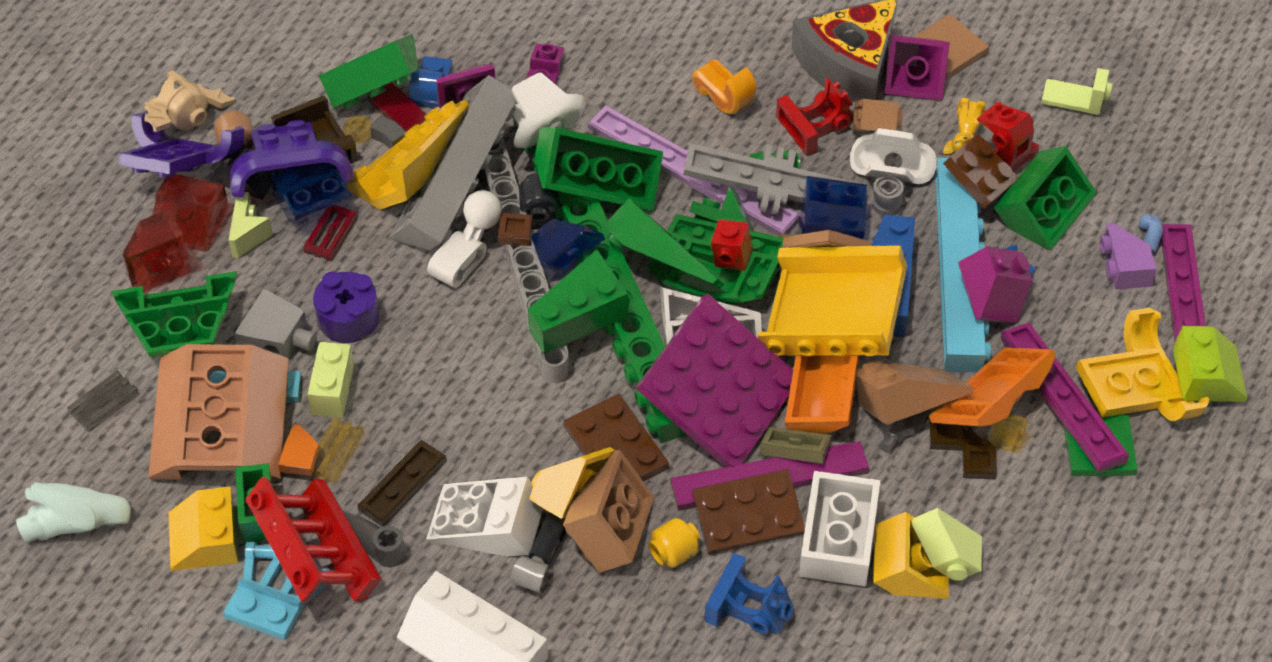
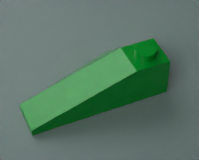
M629 198L604 225L611 233L607 238L619 249L622 250L626 246L637 254L719 289L724 285L699 260L692 256L684 246L675 240L670 233Z

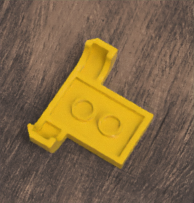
M1152 308L1129 311L1124 323V343L1127 352L1080 359L1075 368L1102 418L1158 409L1166 419L1178 421L1199 417L1206 409L1210 400L1208 397L1201 398L1198 403L1183 401L1178 375L1158 339V324L1162 317L1160 312Z

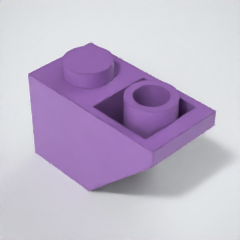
M1107 223L1104 236H1100L1099 248L1101 254H1106V275L1108 279L1113 280L1115 290L1152 287L1156 265L1150 244L1114 223Z

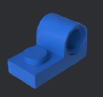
M428 56L423 57L420 69L411 74L412 79L409 86L410 99L417 106L433 109L439 107L436 79L451 74L452 60Z

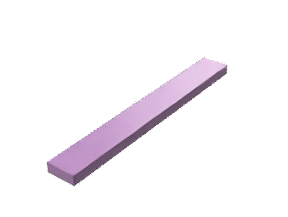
M605 106L588 123V129L603 138L664 151L660 170L722 205L729 187L736 189L750 221L779 237H785L800 220L798 212L780 204L778 215L772 214L773 202L769 201L766 212L759 211L761 199H756V192L683 175L687 156L685 149L608 106Z

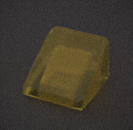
M1009 414L1007 419L993 424L989 442L998 449L1018 454L1023 443L1028 419Z

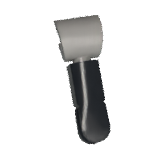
M551 512L548 514L542 530L539 532L528 553L529 558L521 556L513 566L510 576L511 583L536 592L540 591L546 579L548 567L566 534V529L563 526L566 517L561 519Z

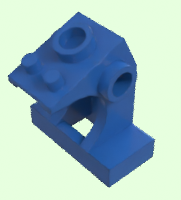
M733 553L705 605L704 622L717 627L723 614L750 624L751 628L759 633H781L786 621L791 618L794 607L788 595L787 587L783 585L778 575L775 576L773 583L768 588H763L749 582L744 577L746 557ZM747 598L762 603V608L751 609L743 605Z

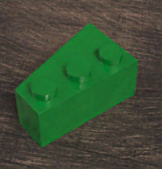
M596 250L528 308L529 332L543 354H546L628 317V293L598 250Z

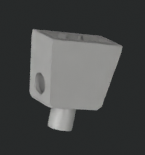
M263 289L235 332L237 345H254L287 358L290 357L295 347L312 351L317 341V334L307 330L305 312L266 289Z

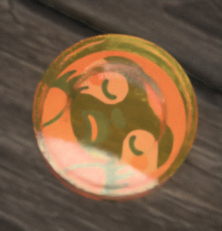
M364 116L351 117L343 125L345 136L351 135L355 144L365 143L371 139L370 126L372 122Z

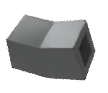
M382 115L370 126L371 138L385 144L389 149L405 137L406 131L395 121Z

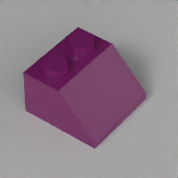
M986 246L959 261L958 265L976 320L1004 324L1017 323L1033 281L1029 271L1030 264L1024 253Z

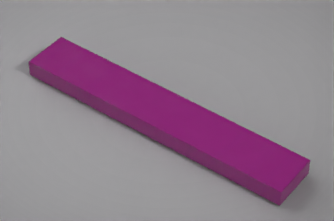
M1162 224L1161 246L1174 343L1182 326H1206L1191 224Z
M1029 322L1001 332L1000 339L1007 348L1049 349ZM1055 357L1050 371L1038 391L1099 473L1128 462L1129 454Z
M861 441L831 446V448H828V454L825 456L824 463L775 457L739 464L735 468L729 466L673 477L670 484L677 509L681 511L695 508L692 497V489L784 469H789L793 487L798 488L812 485L814 471L858 476L868 474L869 465Z

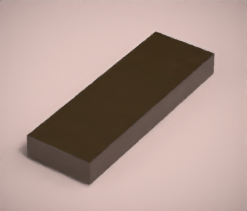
M420 440L357 505L358 511L380 526H385L447 461L446 455Z

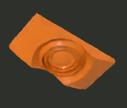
M1004 347L966 382L972 386L974 393L939 406L929 416L931 423L986 426L1007 419L1013 405L1020 400L1024 391L1040 388L1056 357L1054 350Z

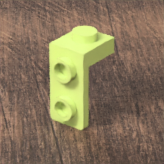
M1097 68L1093 87L1047 79L1042 103L1099 115L1102 101H1109L1112 83L1107 82L1109 70Z

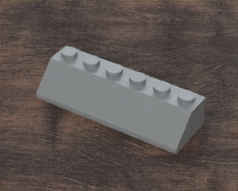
M489 75L466 93L463 99L469 103L466 112L428 182L410 197L389 237L390 239L431 250L439 244L443 245L449 239L452 233V229L449 227L453 219L457 220L462 214L464 207L462 202L467 194L470 195L477 186L479 180L475 177L479 170H483L489 163L492 156L489 154L492 145L496 146L504 134V130L501 129L504 122H508L516 112L517 107L514 105L516 99L510 88Z

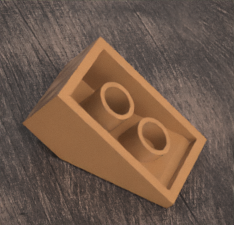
M883 361L865 363L861 369L857 370L855 383L861 408L886 425L974 393L972 386L944 369Z
M619 449L612 453L573 500L563 526L567 534L581 548L585 558L601 573L633 561L654 496Z

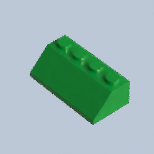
M540 127L535 160L542 188L623 205L629 198L640 208L653 211L664 151L557 127Z

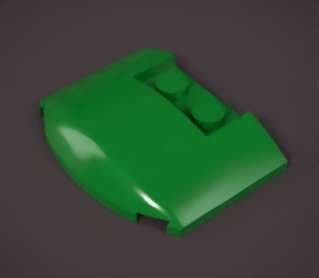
M679 214L674 216L667 232L724 285L719 289L654 260H651L648 266V271L652 275H655L661 283L672 290L698 297L708 293L716 301L726 304L745 303L764 298L780 265L777 256L779 248H783L782 237L750 230L753 248L746 270L715 267L711 240L717 223Z

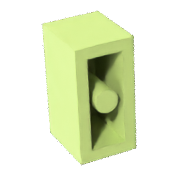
M319 342L307 394L311 415L343 418L354 368L351 345Z

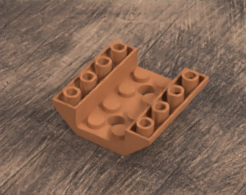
M186 344L160 357L149 479L182 480L183 470L236 471L235 467L269 463L272 480L281 481V472L278 464L283 451L289 358L254 345ZM215 371H224L226 373V378L220 383L209 381L210 375ZM210 431L221 433V438L214 444L204 442V437Z

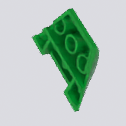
M237 271L205 276L206 285L144 295L143 286L111 291V294L149 357L168 354L186 344H215L238 275Z

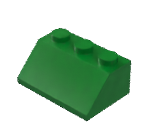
M410 34L318 75L333 108L343 104L344 108L347 109L360 103L359 96L368 93L371 98L385 92L386 88L384 85L392 81L398 86L411 80L410 73L419 70L415 39Z
M1067 146L1040 151L994 206V209L1008 229L1047 250H1051L1097 192Z

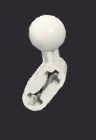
M476 191L468 196L463 207V213L467 221L464 232L456 231L429 261L427 273L453 288H458L484 259L487 246L480 242L484 229L496 225L501 218L502 206L500 200L489 191Z

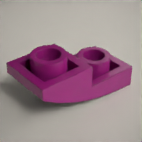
M536 43L530 58V69L526 79L537 73H542L556 85L564 56V47Z

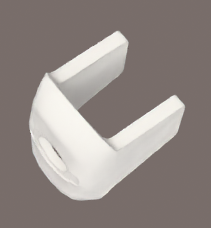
M537 73L512 87V94L518 103L515 105L517 107L516 112L512 116L518 127L514 138V146L516 148H530L536 145L540 127L566 129L576 123L585 109L586 102L583 95L563 92L542 73Z
M878 128L874 134L858 138L850 152L851 168L857 174L879 178L884 175H893L902 182L924 184L931 180L936 170L937 159L935 151L929 145L920 142L912 133ZM891 153L900 155L902 158L901 166L899 168L885 166L884 160L886 156Z

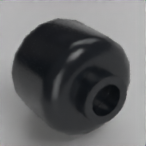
M539 173L530 174L519 185L520 210L526 212L527 215H532L533 220H546L559 208L558 191L542 188Z

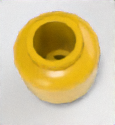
M674 518L652 531L648 547L658 564H665L670 568H675L697 554V541L700 540V535L692 523L689 522L687 524L680 518Z

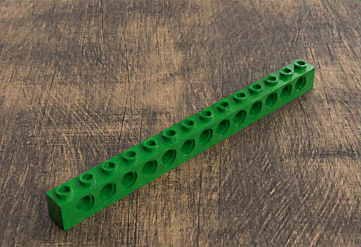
M513 119L514 127L517 131L518 127ZM536 144L530 148H524L526 154H532L533 170L535 173H538L535 160ZM558 191L559 208L553 215L556 220L561 219L562 221L561 232L565 242L570 241L573 246L571 247V254L575 265L582 263L594 251L598 250L628 293V317L603 328L606 335L612 334L613 336L612 346L618 360L623 359L625 363L623 371L627 383H633L636 388L663 351L665 345L621 249L607 238L611 233L604 227L608 220L599 200ZM637 389L634 390L638 408H644L647 413L645 421L650 434L656 433L659 443L688 435Z

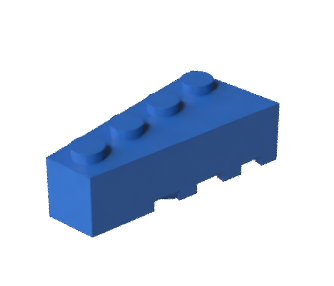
M884 215L871 246H901L907 263V270L893 336L905 337L909 308L915 217Z

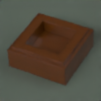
M501 213L498 244L529 246L533 222L532 215Z

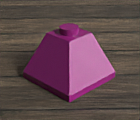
M892 34L884 94L942 100L950 42Z
M493 64L469 67L436 79L439 108H442L450 101H453L454 104L463 101L466 93L490 75L495 79Z

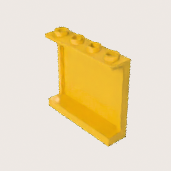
M901 246L779 248L777 258L782 271L767 331L758 332L757 335L759 340L766 345L768 351H773L777 356L889 355L907 270V263Z

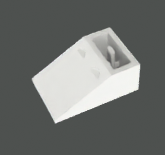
M528 477L444 484L426 540L506 557L528 555L533 545L543 507L529 500L533 488L531 487L532 482Z

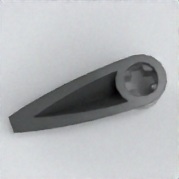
M342 510L364 550L380 565L390 568L402 563L405 558V548L402 532L398 528L388 525L379 527L367 519Z

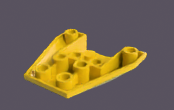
M466 100L456 104L450 101L442 108L436 107L424 116L426 121L421 125L417 124L410 128L404 134L405 137L369 166L362 165L353 172L354 179L345 185L346 189L379 210L407 201L428 182L469 103Z

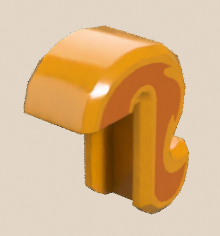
M712 59L692 73V81L698 92L704 96L709 94L713 103L724 113L736 114L752 103L756 97V80L748 67L733 75L718 60Z

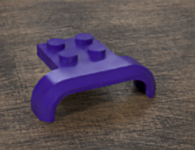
M148 112L132 115V128L137 141L142 147L119 153V165L132 167V171L137 173L154 171L157 172L159 177H174L176 172H190L194 170L195 166L205 163L212 164L235 156L243 145L244 127L238 126L232 130L222 131L221 141L218 146L168 136L164 130L154 132L152 124L144 121L145 114H148Z
M303 120L290 121L287 125L278 127L272 124H265L257 127L256 130H252L254 150L243 154L235 161L229 176L232 196L240 198L245 196L244 186L246 180L252 174L259 171L326 162L335 165L339 169L343 182L354 179L353 170L346 153L334 143L316 141L311 123H305Z

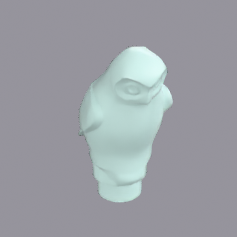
M34 482L31 488L25 489V495L28 500L38 502L39 505L31 506L28 514L16 519V523L24 541L30 543L36 539L48 540L60 534L82 533L103 525L112 527L118 524H127L131 516V507L126 498L68 484Z

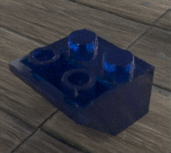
M322 162L288 167L270 175L274 197L287 219L298 220L351 198V193L331 163Z
M807 176L799 217L798 235L831 230L863 240L866 225L867 184Z

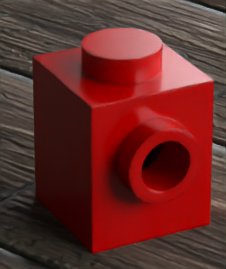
M718 220L711 240L715 267L746 270L753 248L749 223Z

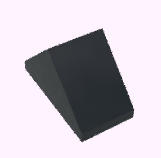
M247 148L242 149L232 158L221 161L209 178L210 182L230 188L229 176L231 168L235 161L243 154L249 152ZM270 170L256 172L246 180L244 192H249L250 196L263 200L277 180V177Z

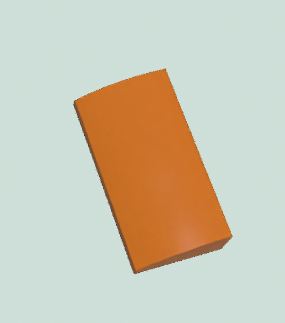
M796 355L785 417L787 429L825 434L850 424L860 355Z

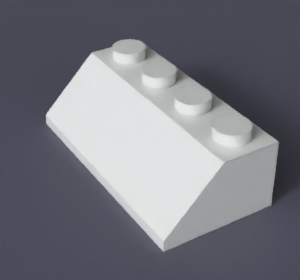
M437 571L434 572L415 595L397 635V640L432 662H545L548 659L547 639Z

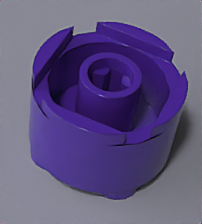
M331 271L323 275L322 281L317 285L313 294V303L319 329L326 334L327 338L338 343L357 342L366 334H371L379 322L376 289L371 278L368 275L355 272L337 273Z

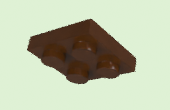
M979 133L943 163L983 209L1018 178L1011 167L998 156L991 145Z

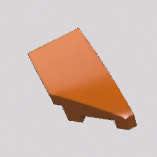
M299 424L293 425L284 445L278 466L280 472L312 476L319 452V445Z

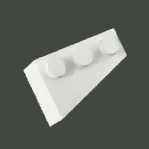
M660 287L665 347L701 297ZM718 302L758 338V332H762L760 312Z

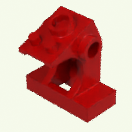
M826 78L824 91L819 92L814 98V103L806 107H798L788 95L777 99L776 118L806 156L817 152L819 137L835 130H844L853 119V114L849 108L853 103L846 91H838L841 87L838 81L832 83L829 78ZM821 115L825 119L818 123L810 122V120Z
M996 102L977 118L978 122L993 132L992 139L996 145L993 150L1011 167L1013 172L1038 153L1039 145L1032 141L1034 121L1030 113L1003 105L1001 102Z

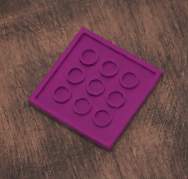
M707 293L700 298L636 386V389L721 465L735 468L744 462L789 396L793 369L775 355L773 351H768L763 342Z

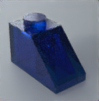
M556 219L545 223L542 228L531 236L541 266L561 274L605 240L604 234L584 225Z

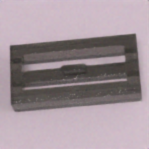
M117 370L69 405L67 410L84 429L90 432L138 396V388L130 385V381L126 377L123 378L122 374ZM125 389L123 393H121L119 396H117L115 399L109 402L110 399H112L114 396H116L118 393ZM98 408H101L99 411H97L95 414H93V415H92L91 417H89L87 420L85 419V418L88 417L90 414H92L94 411H96Z

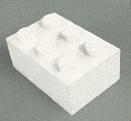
M814 471L801 552L799 577L866 587L880 480Z

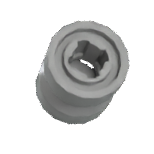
M884 175L877 178L874 182L871 206L877 214L882 216L895 215L900 211L904 185L899 178L893 175Z

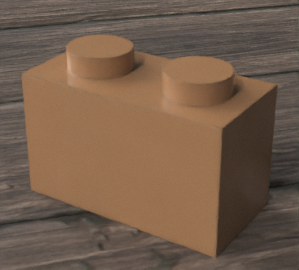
M870 99L855 101L852 131L875 133L878 128L897 131V127L902 126L903 110L899 109V102Z

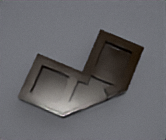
M929 421L930 449L962 451L963 478L996 480V447L987 439L983 440L971 430V426L931 423Z

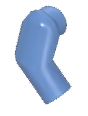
M1143 214L1139 222V228L1147 231L1144 241L1150 244L1152 254H1155L1163 234V226L1158 216Z

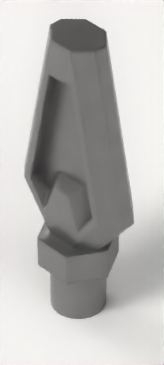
M923 412L888 424V429L883 434L884 439L879 444L880 448L885 452H890L904 437L914 435Z

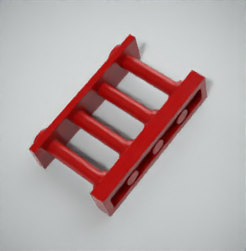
M261 477L245 500L300 601L307 602L320 585L340 584L345 585L354 602L366 600L381 578L324 479H313L302 495L276 494L267 477ZM285 508H302L308 520L290 519ZM299 533H316L322 545H305ZM313 559H330L336 571H319Z

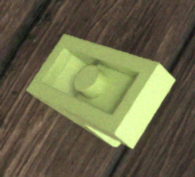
M245 192L244 197H236L229 235L232 258L241 257L273 235L270 218L257 217L256 205H251L249 192Z

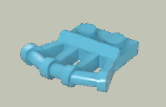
M246 542L243 578L238 581V587L227 604L223 615L227 620L286 640L305 604L328 585H320L307 602H301L298 595H292L294 588L288 577L281 590L272 588L271 585L282 567L270 545H256V542ZM256 558L272 559L260 582L253 581ZM314 560L319 571H331L329 568H323Z

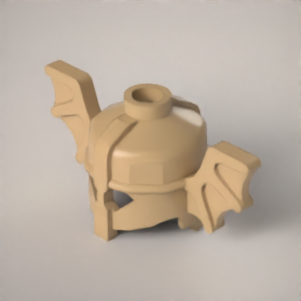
M172 70L167 72L168 79L163 84L158 98L153 96L149 102L145 103L144 109L148 111V114H145L144 121L152 124L154 132L167 129L170 125H174L177 129L188 131L195 126L201 125L206 120L207 103L218 108H225L235 102V97L225 95L220 88L210 90L202 87L201 84L191 83L188 79ZM174 84H179L181 87L174 89Z

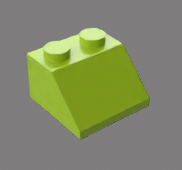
M1182 326L1173 346V353L1183 401H1200L1201 398L1208 397L1209 401L1246 402L1248 398L1236 345L1215 327Z

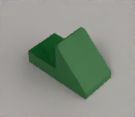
M729 187L721 210L719 209L721 203L703 198L702 203L694 200L692 202L689 212L716 222L719 219L749 223L750 230L753 231L752 223L736 189Z

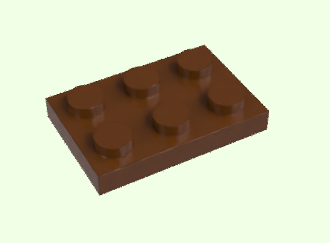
M619 393L563 420L564 428L583 455L608 447L615 449V451L620 449L642 481L669 469L668 460Z
M789 469L692 489V497L708 554L805 533Z

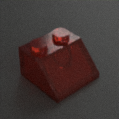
M178 174L174 177H165L155 197L149 235L150 240L207 252L229 208L225 186Z
M169 209L139 221L122 254L131 288L143 286V291H147L192 272L184 236Z

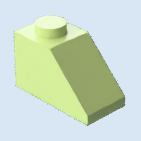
M939 508L912 519V526L933 568L956 581L963 580L981 571V535Z

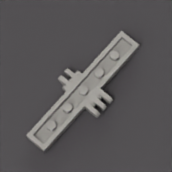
M693 143L689 144L683 175L756 192V199H761L759 211L766 212L769 201L773 202L771 213L778 215L780 204L786 205L788 199L860 216L862 212L866 184L794 168L796 150L790 149L787 159H782L783 147H777L774 157L771 156L772 145L766 144L763 159L760 160Z

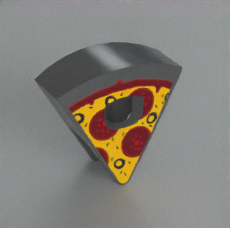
M878 0L794 20L791 47L803 69L823 87H825V79L829 78L832 83L838 81L841 85L838 91H846L849 99L853 102L861 99L876 100L889 55L891 35L894 34L892 27L898 3L896 0Z

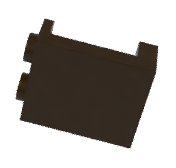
M325 96L309 100L306 103L284 110L271 117L272 125H275V127L285 126L288 122L294 120H303L305 123L310 122L316 141L334 143L346 153L350 163L358 161L355 141L351 135L345 136L331 114L328 100ZM326 162L294 166L303 183L338 169L335 165Z

